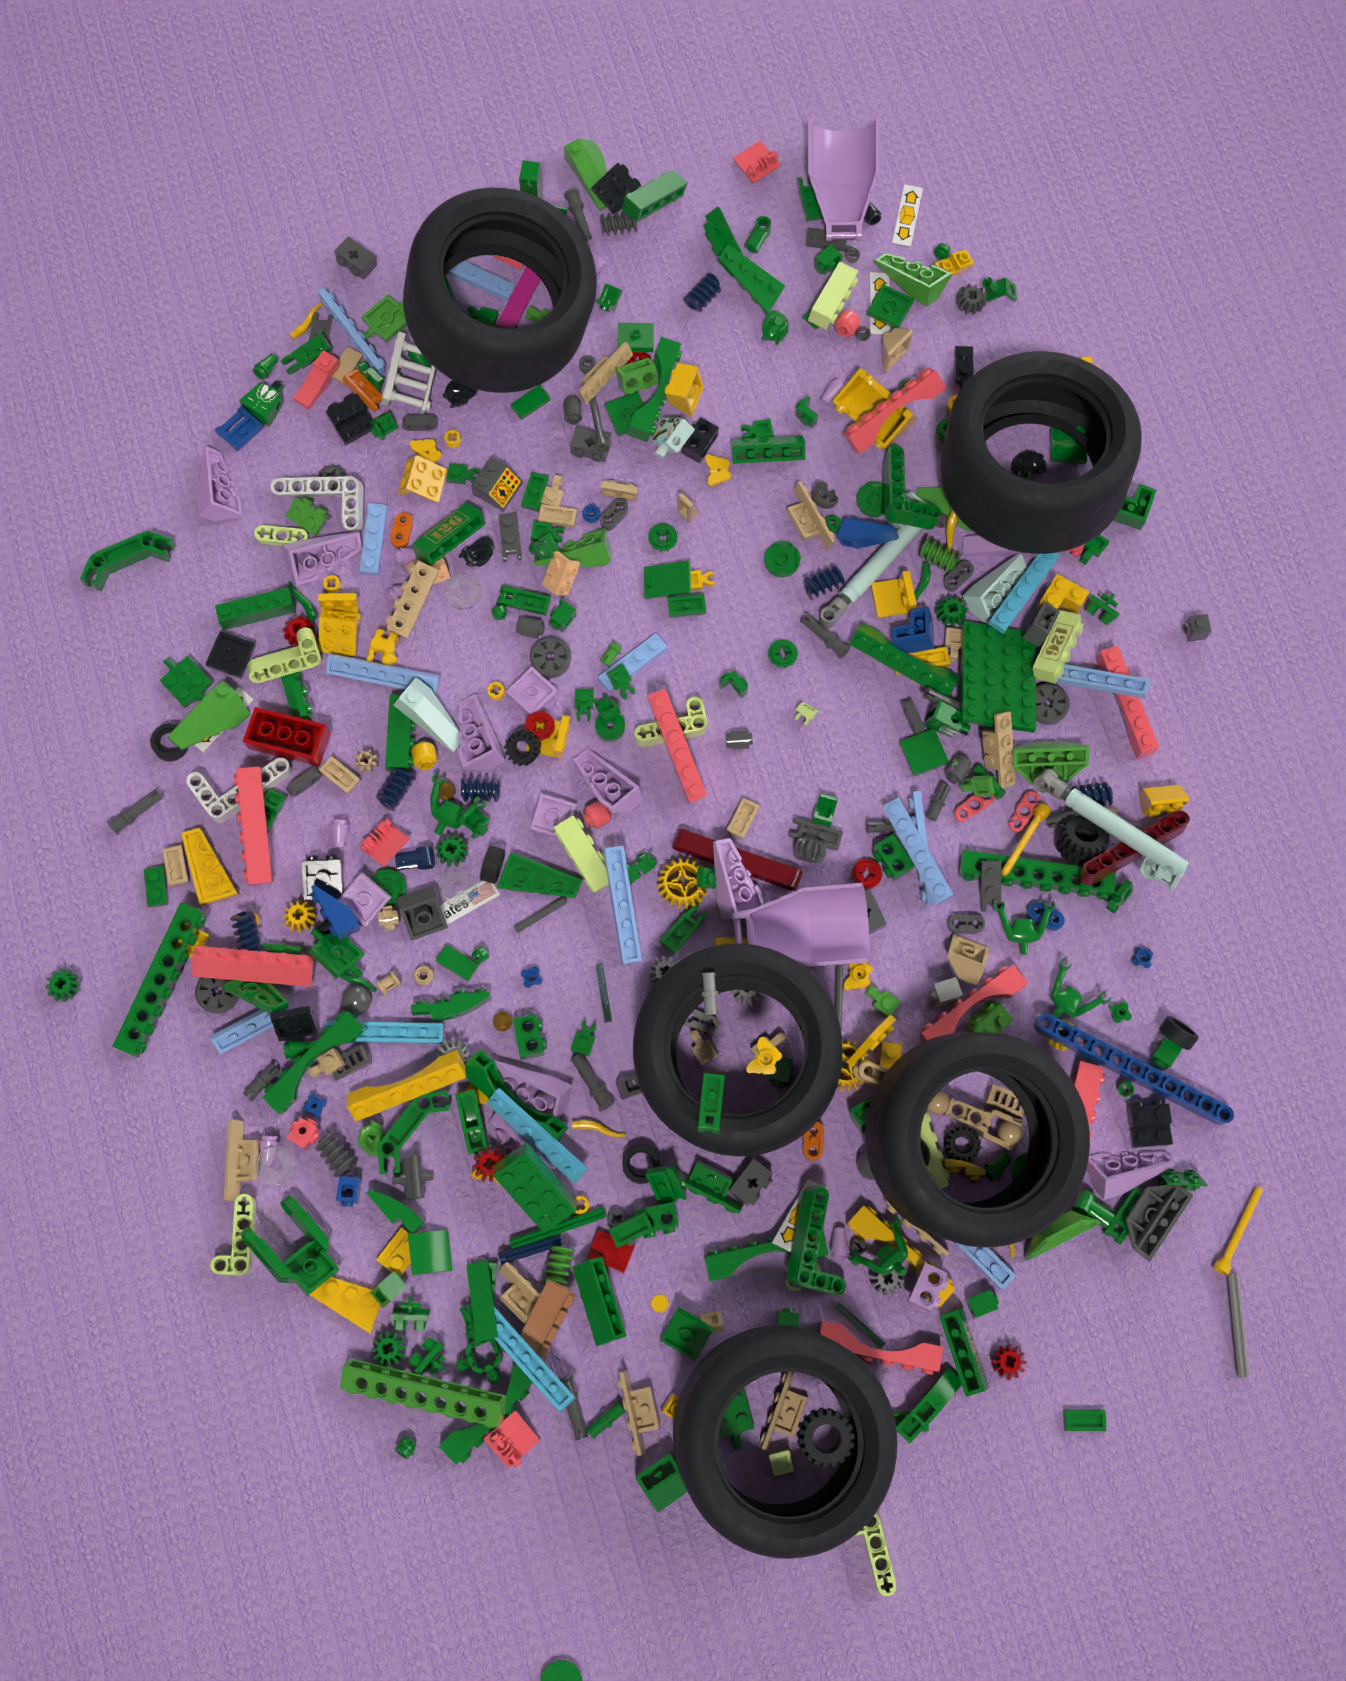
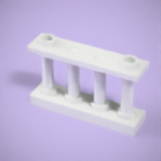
M398 332L381 405L388 406L390 401L396 400L420 407L419 415H424L425 411H429L431 404L428 398L435 367L433 365L427 367L400 357L401 352H405V350L421 355L422 353L416 345L407 343L404 340L406 333ZM402 366L428 374L427 383L399 376L400 374L397 373L398 367L401 368ZM399 383L425 391L423 401L395 393L396 391L393 390L394 384L397 385Z

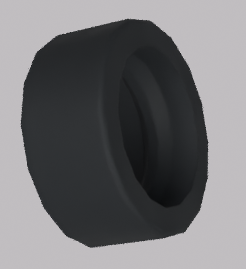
M162 724L151 735V748L164 761L172 762L179 760L188 751V748L183 750L177 748L173 752L166 753L159 748L161 737L166 733H171L178 726L176 724Z
M492 845L489 846L480 872L481 881L492 884L497 882L504 862V849Z
M1167 1016L1159 1027L1160 1032L1165 1037L1186 1050H1191L1199 1039V1036L1191 1028L1171 1016Z
M635 1145L628 1149L623 1157V1172L633 1183L646 1184L649 1183L646 1176H637L632 1173L629 1166L630 1159L637 1153H646L653 1161V1168L660 1167V1159L656 1151L650 1146Z

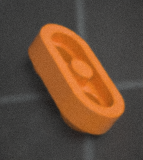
M399 513L394 519L390 540L393 547L397 549L399 547H407L410 541L413 520L408 513ZM402 519H406V522L401 523L400 521Z
M818 1121L812 1127L817 1130L816 1135H812L810 1130L803 1135V1155L809 1161H817L823 1154L824 1127ZM810 1148H814L816 1150L815 1155H811L809 1153Z

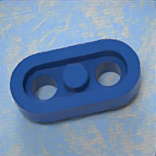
M1034 902L1027 909V917L1033 919L1034 923L1039 925L1044 912L1042 908L1043 903ZM1034 909H1039L1041 913L1036 914ZM1055 909L1052 910L1046 929L1051 931L1061 929L1065 922L1063 914ZM1052 917H1056L1058 923H1054Z

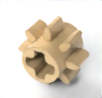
M361 750L359 756H354L358 761L355 763V767H361L360 771L362 774L364 771L372 773V769L378 767L377 763L374 762L378 759L377 755L372 756L371 750L368 752ZM367 759L369 763L365 764L364 760Z
M392 906L383 907V912H378L380 927L385 926L386 931L395 930V925L400 924L398 910H393Z

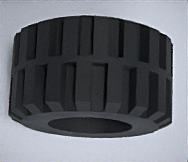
M1078 815L1076 818L1070 817L1069 820L1065 821L1057 838L1056 846H1058V852H1061V857L1066 858L1067 862L1083 867L1087 861L1105 852L1110 836L1109 833Z
M823 1407L819 1408V1410H811L809 1415L805 1414L804 1420L799 1422V1431L796 1434L798 1437L797 1443L803 1455L813 1464L821 1465L822 1467L829 1465L834 1467L837 1466L836 1463L844 1462V1458L846 1456L849 1457L851 1454L849 1452L850 1448L854 1446L852 1442L854 1433H852V1426L848 1423V1420L839 1412ZM821 1425H832L837 1431L836 1443L827 1450L818 1449L813 1443L814 1432Z

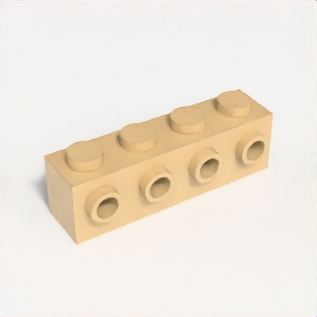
M420 561L417 564H412L409 571L411 577L409 581L405 580L401 591H403L401 599L397 597L393 608L396 610L393 615L389 614L385 623L388 626V631L396 633L405 639L409 638L439 570Z

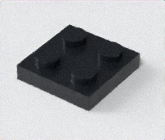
M219 631L205 665L206 667L242 679L256 645L254 642Z

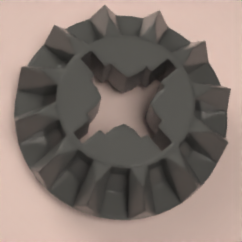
M331 463L329 466L324 465V468L319 471L318 477H329L327 475L332 476L333 473L335 477H344L347 474L340 465L337 466ZM337 482L332 485V491L338 488Z

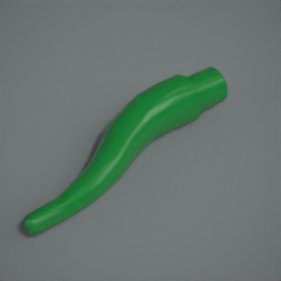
M923 563L921 582L915 591L916 602L930 581V563Z
M288 582L290 590L304 608L307 616H309L311 621L316 620V611L312 603L300 594L291 582Z
M348 972L340 976L341 979L347 982L364 985L372 992H376V989L369 982L360 977L357 979L356 976Z

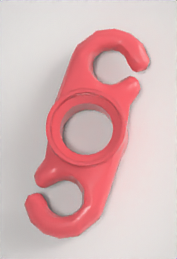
M1035 791L1025 793L1018 804L1011 820H1018L1021 825L1016 828L1012 822H1009V828L1013 832L1024 830L1033 815L1037 803H1030L1028 797L1034 796L1036 801L1039 802L1040 796ZM1021 807L1028 808L1029 815L1022 816L1019 809Z
M971 796L955 809L954 816L958 821L965 822L966 818L970 819L972 815L979 814L992 804L995 797L990 796L989 800H985L983 796ZM977 801L980 804V808L973 810L969 803ZM961 810L967 813L966 818L959 816Z

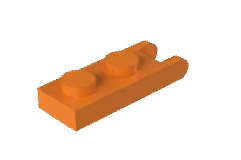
M358 369L345 374L342 381L355 394H358L359 398L372 412H376L378 410L376 404H381L382 394L375 389Z

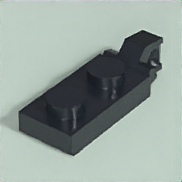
M955 346L954 349L955 382L960 384V390L974 375L973 346Z

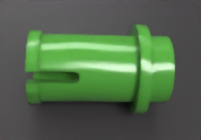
M614 642L608 645V650L600 659V662L607 667H610L616 656L621 654L622 648Z

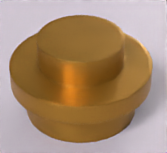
M445 781V784L440 786L438 797L441 800H450L455 795V787L452 783Z
M499 1012L493 1018V1025L498 1031L505 1032L512 1026V1017L506 1012Z

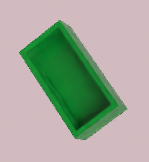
M527 1142L494 1165L493 1177L543 1233H546L576 1212L577 1199Z

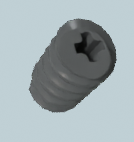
M621 211L620 216L618 212H614L613 217L610 213L607 214V218L603 214L600 215L602 236L606 232L609 237L610 231L617 235V230L624 234V229H627L628 233H630L631 228H634L635 232L638 231L637 222L628 214L626 215L624 211Z
M333 1131L319 1140L315 1149L317 1152L322 1151L320 1157L326 1158L324 1161L326 1165L331 1164L329 1170L335 1171L333 1175L337 1178L347 1174L357 1164L350 1165L353 1157L346 1159L349 1152H341L344 1144L337 1146L340 1139H332L335 1135Z

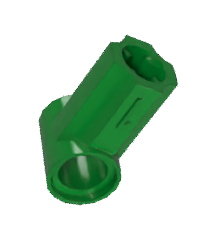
M760 216L756 219L755 226L744 245L749 252L753 254L758 253L765 239L770 235L771 220L769 217Z
M1081 1190L1072 1210L1100 1222L1099 1225L1104 1228L1108 1227L1115 1216L1114 1212L1096 1201L1097 1198L1093 1193Z

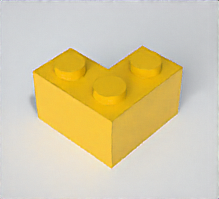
M1056 574L1036 611L1045 601L1056 609L1062 606L1077 614L1090 591Z

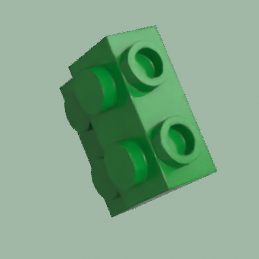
M1080 426L1076 427L1079 431L1085 434V430L1083 428H1081ZM1050 428V462L1087 463V453L1075 439L1058 429Z

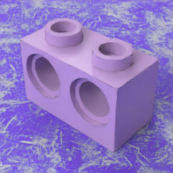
M926 1262L923 1263L907 1302L928 1312L932 1311V1309L936 1310L941 1299L938 1295L941 1290H945L949 1281L946 1278L948 1273ZM930 1273L937 1275L938 1282L936 1284L929 1282L928 1276ZM922 1292L929 1294L930 1300L928 1303H923L920 1300Z

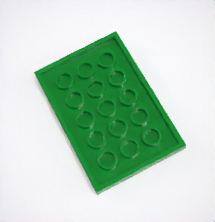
M963 621L961 625L962 723L995 727L994 715L1009 711L1011 712L1012 730L1031 733L1036 731V677L1033 674L1036 651L1035 645L1023 638L1026 630L1008 628L1002 634L990 625Z

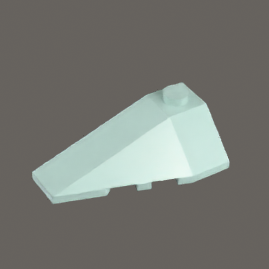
M1018 553L975 583L963 595L969 611L985 624L989 625L988 623L1026 572L1027 565L1022 553Z
M416 677L393 706L453 753L460 745V739L458 738L460 731L433 691Z

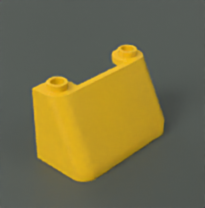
M860 368L832 402L836 405L834 408L840 414L845 412L857 423L864 414L876 409L877 404L888 400L891 393L868 372ZM905 405L899 407L882 424L874 444L881 450L883 448L887 449L918 420V417Z

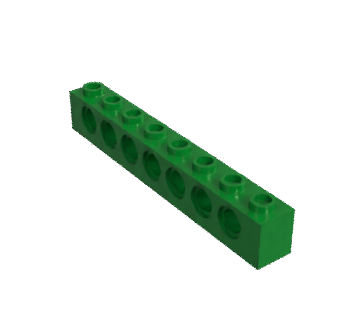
M963 850L960 855L958 877H963V880L966 881L981 880V871L975 868L976 864L981 865V861H1001V869H1003L1010 856ZM1018 858L1007 876L1001 874V885H1020L1023 889L1035 887L1044 892L1056 890L1060 894L1078 893L1080 897L1092 895L1097 896V899L1107 900L1115 894L1116 872L1098 881V887L1095 888L1091 885H1085L1080 881L1079 875L1083 868L1081 866ZM1013 870H1019L1022 876L1017 877ZM1032 873H1039L1041 879H1035ZM1052 875H1057L1060 878V882L1053 881ZM1071 878L1078 879L1079 885L1073 884Z
M180 902L112 1047L138 1058L140 1054L142 1055L147 1047L146 1041L155 1031L154 1024L157 1018H160L163 1014L165 1001L172 995L173 990L171 988L174 982H177L180 978L182 965L188 961L190 955L188 952L191 946H194L197 942L199 929L205 925L206 913ZM187 922H190V923H191L190 929L187 930V931H184V930H183L184 924L187 923ZM178 940H182V946L179 949H175V943ZM169 958H173V959H174L173 965L170 966V967H167V966H166L167 960H168ZM165 976V982L162 985H158L159 977ZM152 994H156L157 999L154 1003L149 1002V998ZM147 1012L148 1018L145 1021H141L142 1013ZM139 1030V1037L133 1040V1032Z

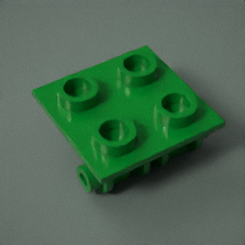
M1169 1168L1159 1174L1162 1179H1159L1158 1186L1181 1185L1189 1191H1196V1189H1200V1186L1208 1187V1184L1195 1170L1186 1169L1184 1172H1177L1175 1169Z

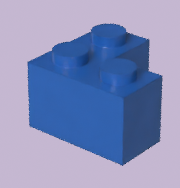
M928 606L911 609L910 624L892 627V642L894 646L905 653L934 649V625Z

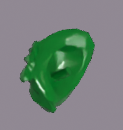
M779 311L770 312L763 322V336L761 339L776 341L775 345H778L789 332L787 317Z

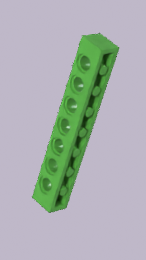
M352 1358L343 1365L340 1389L350 1394L366 1395L370 1399L378 1398L386 1400V1402L391 1404L399 1403L408 1408L423 1409L428 1413L444 1414L448 1418L464 1419L469 1423L477 1422L489 1428H498L504 1419L506 1395Z

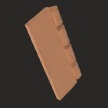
M548 1279L520 1333L525 1342L541 1357H545L551 1347L550 1342L554 1341L560 1329L559 1326L562 1325L568 1313L567 1309H570L576 1297L574 1293L570 1292L569 1288Z

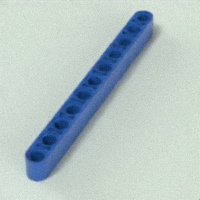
M1043 1014L1034 1021V1029L1039 1034L1214 1124L1223 1125L1231 1122L1234 1118V1111L1228 1105L1051 1014ZM1041 1019L1048 1022V1028L1042 1027ZM1059 1028L1065 1030V1038L1059 1035ZM1077 1037L1083 1040V1047L1076 1043ZM1095 1046L1098 1047V1048H1100V1050H1101V1055H1100V1056H1098V1055L1095 1054V1052H1094V1047H1095ZM1112 1056H1116L1119 1059L1118 1065L1112 1062ZM1130 1065L1136 1067V1074L1130 1071ZM1148 1074L1154 1077V1083L1148 1081ZM1166 1083L1172 1086V1092L1166 1090ZM1184 1092L1189 1094V1102L1183 1098ZM1202 1101H1204L1207 1104V1111L1202 1109ZM1220 1110L1225 1113V1120L1220 1118Z

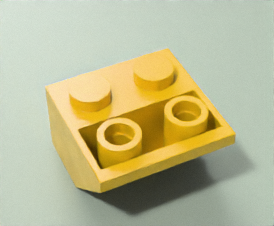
M1181 785L1143 788L1138 794L1142 816L1157 817L1162 813L1171 815L1176 811H1181L1189 802V797Z

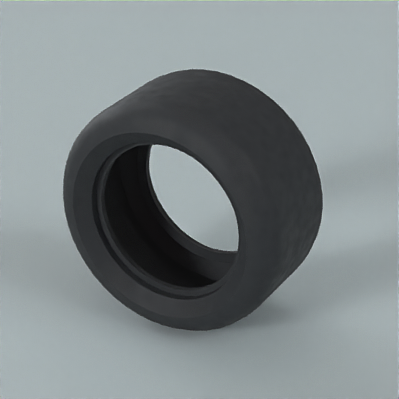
M490 187L466 191L446 200L434 209L424 220L414 237L408 258L403 291V308L407 327L422 355L431 365L448 378L467 387L486 392L509 393L530 389L541 385L558 374L570 362L578 350L595 302L597 288L596 267L589 245L580 230L562 211L549 202L527 192L508 188ZM482 255L507 257L524 264L541 279L551 297L553 310L543 319L525 327L497 328L489 326L466 314L455 303L447 289L444 277L457 264L472 257Z
M1032 351L996 360L979 370L965 383L951 408L940 465L941 480L946 498L955 514L969 529L986 541L999 547L1030 554L1058 553L1079 547L1101 534L1115 519L1124 504L1141 452L1142 433L1138 413L1128 394L1110 375L1083 359L1058 352ZM1020 424L1045 425L1058 429L1075 439L1088 454L1093 468L1076 479L1062 483L1032 482L1022 479L1003 468L991 455L985 442L995 433L1011 426ZM1080 426L1081 428H1083L1085 430V434L1079 431L1076 427Z
M742 943L717 945L695 952L677 962L661 976L649 991L638 1014L634 1029L633 1061L635 1073L641 1091L651 1109L669 1129L684 1140L699 1148L721 1155L754 1156L765 1154L787 1146L800 1138L814 1126L828 1108L835 1094L841 1074L843 1056L841 1028L836 1010L825 989L805 967L794 959L773 949L758 945ZM702 973H715V985L718 994L731 990H751L775 999L794 1017L804 1039L802 1066L797 1079L789 1091L776 1103L761 1111L742 1115L721 1113L719 1134H713L712 1131L698 1132L701 1104L685 1088L680 1078L676 1061V1049L680 1031L693 1010L704 1002V997L701 993L703 992ZM706 1116V1122L713 1123L714 1117Z
M968 1032L942 1035L920 1043L901 1056L889 1068L877 1086L870 1102L866 1119L865 1145L870 1169L877 1186L889 1204L909 1223L924 1232L958 1244L981 1248L1000 1247L1021 1242L1038 1234L1056 1221L1075 1198L1086 1173L1090 1151V1130L1086 1110L1077 1088L1064 1069L1053 1058L1038 1047L1017 1037L993 1032ZM981 1072L994 1077L1007 1086L1021 1104L1028 1123V1151L1020 1172L1003 1191L982 1201L961 1203L946 1194L928 1172L921 1150V1126L929 1104L945 1085L964 1074Z
M771 1325L752 1328L726 1339L713 1348L694 1368L682 1389L676 1406L673 1423V1448L679 1474L686 1490L699 1513L712 1528L728 1541L744 1550L772 1558L793 1559L818 1555L845 1543L866 1526L876 1514L886 1497L894 1475L897 1459V1430L894 1414L882 1385L858 1356L843 1345L820 1333L796 1326ZM777 1372L805 1373L822 1380L837 1398L843 1415L848 1420V1423L851 1424L852 1433H854V1439H852L854 1446L849 1451L851 1454L849 1457L846 1456L844 1458L845 1461L839 1464L828 1483L806 1499L789 1504H768L754 1500L738 1491L727 1480L723 1472L719 1457L718 1441L724 1414L736 1395L756 1379Z

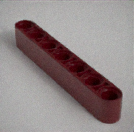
M1176 811L1142 830V832L1163 845L1184 832L1190 817L1184 811ZM1121 842L1087 861L1081 870L1079 879L1085 885H1093L1143 855Z
M678 829L672 844L674 850L714 864L713 842L716 840L688 830ZM736 847L742 858L741 862L744 868L751 873L750 877L787 890L797 891L803 874L801 870Z

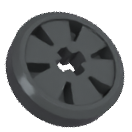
M542 638L531 648V666L545 678L559 677L570 666V649L564 641L558 638ZM548 654H549L550 656H551L552 654L554 655V660H553V661H551V660L547 661V655H548Z
M1046 683L1037 686L1036 721L1045 725H1052L1063 720L1070 707L1067 693L1055 684ZM1046 700L1053 703L1051 708L1044 705Z
M201 977L195 988V997L198 1004L205 1011L212 1014L228 1012L236 1005L239 998L223 990V983L231 980ZM219 988H221L220 991L222 992V994H217L216 997H214L215 993H213V990H218Z

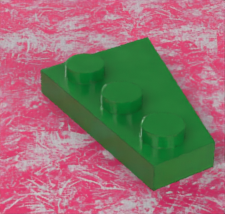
M239 980L223 983V990L269 1014L289 1009V1002L271 983Z

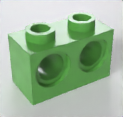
M649 357L615 368L618 387L625 395L633 394L641 389H649L653 385L658 384L656 366Z

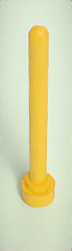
M1039 803L1034 809L1032 822L1001 870L1003 876L1009 874L1039 823L1051 813V809L1046 804Z
M1259 1186L1254 1189L1223 1257L1216 1260L1213 1269L1220 1274L1228 1276L1231 1270L1230 1260L1263 1192V1189Z

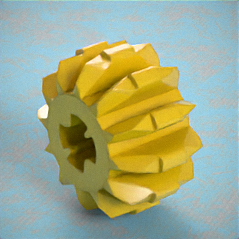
M297 900L296 905L290 902L291 908H284V911L287 913L282 916L284 920H287L284 925L290 927L292 932L297 929L298 933H302V928L309 931L307 925H314L315 922L312 919L316 918V914L312 913L314 911L313 906H309L307 901L302 904L300 900ZM299 913H301L303 916H300V919L297 920L296 917H298Z

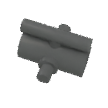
M417 1155L401 1159L403 1174L392 1177V1184L404 1186L405 1200L424 1198L423 1183L432 1181L433 1173L421 1172L420 1157H417Z

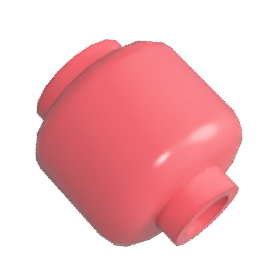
M844 310L835 321L834 327L840 336L851 337L860 326L861 320L854 311Z
M598 800L587 806L584 810L585 814H583V817L590 828L599 829L611 821L610 814L612 812L600 804Z

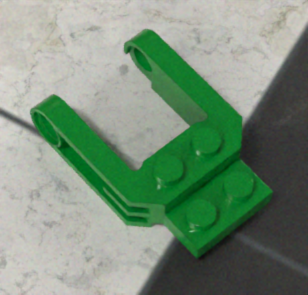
M288 1195L280 1202V1205L310 1242L288 1258L285 1264L267 1243L250 1229V1226L243 1230L240 1235L245 1244L279 1283H296L308 1297L339 1272L340 1268L327 1254L329 1238L291 1195Z

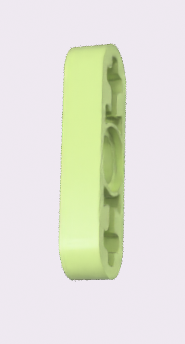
M260 525L254 531L257 542L266 545L282 546L297 541L299 535L303 536L301 540L309 539L307 532L299 528ZM263 532H266L267 535H264V538H261L260 535L263 534ZM279 533L287 534L284 540H278L277 535Z

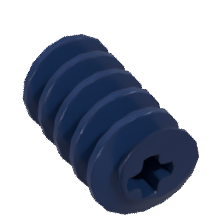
M707 273L701 279V282H698L692 288V291L687 293L683 301L690 309L702 312V307L705 308L707 303L712 301L711 297L715 298L716 293L721 292L719 280L713 274Z
M834 565L830 569L826 568L824 573L819 571L817 575L812 574L810 578H804V588L811 600L812 594L817 598L819 597V591L825 595L826 588L832 592L833 585L836 589H839V583L846 586L843 574Z
M397 768L392 771L394 775H389V781H385V787H381L380 792L382 794L378 793L376 795L380 804L390 811H395L392 805L399 806L397 798L403 800V796L400 793L408 792L404 787L412 786L409 780L415 781L411 774Z
M461 778V796L464 802L468 801L469 796L472 802L476 797H480V802H483L484 797H486L487 802H490L492 797L495 802H498L501 791L500 778L497 784L494 778L491 779L490 783L487 782L486 778H484L483 783H480L479 778H476L475 783L472 782L471 778L468 779L467 783Z
M1102 782L1101 785L1100 783H1095L1094 785L1087 784L1086 786L1080 785L1079 788L1077 786H1072L1071 790L1076 788L1081 794H1085L1097 803L1100 801L1102 806H1105L1106 800H1108L1109 805L1113 804L1112 788L1107 782Z
M245 911L231 916V921H237L232 924V928H238L233 932L234 935L239 936L235 938V942L241 943L236 946L237 950L260 951L262 945L260 943L261 939L258 936L259 931L256 929L258 925L255 922L256 916L252 911Z

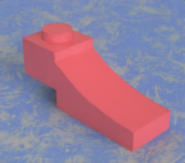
M323 350L314 361L305 382L293 397L294 401L309 410L329 386L330 378L340 367L338 359Z

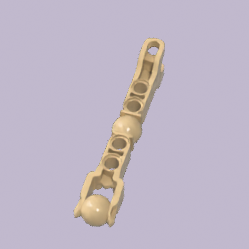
M860 1062L854 1065L852 1071L854 1078L877 1088L888 1069L872 1062ZM864 1068L868 1070L867 1075L864 1074ZM942 1090L935 1095L927 1108L934 1115H945L979 1131L980 1138L1000 1145L1009 1151H1015L1014 1145L1018 1144L1022 1139L1023 1131L1021 1126L1025 1124L1022 1120L1012 1118L998 1110L985 1112L963 1102L954 1101L953 1098H949ZM955 1104L960 1109L959 1114L956 1116L952 1113V1107ZM973 1112L978 1116V1120L975 1123H972L970 1120V1115ZM993 1117L1005 1121L998 1128L999 1138L988 1134V1127L991 1125L990 1120Z

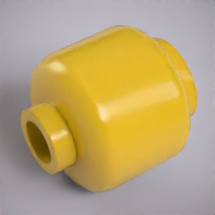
M420 741L411 749L415 767L421 770H429L437 763L436 749L433 744Z

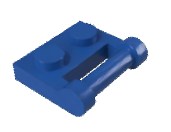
M240 406L229 420L221 427L218 426L214 431L238 452L264 427L244 407ZM242 417L244 418L230 432L226 433V431H228L236 422H238Z

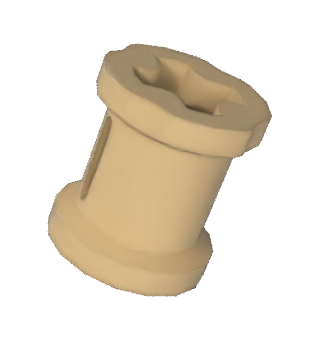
M392 971L384 979L375 981L384 996L394 987L401 986Z

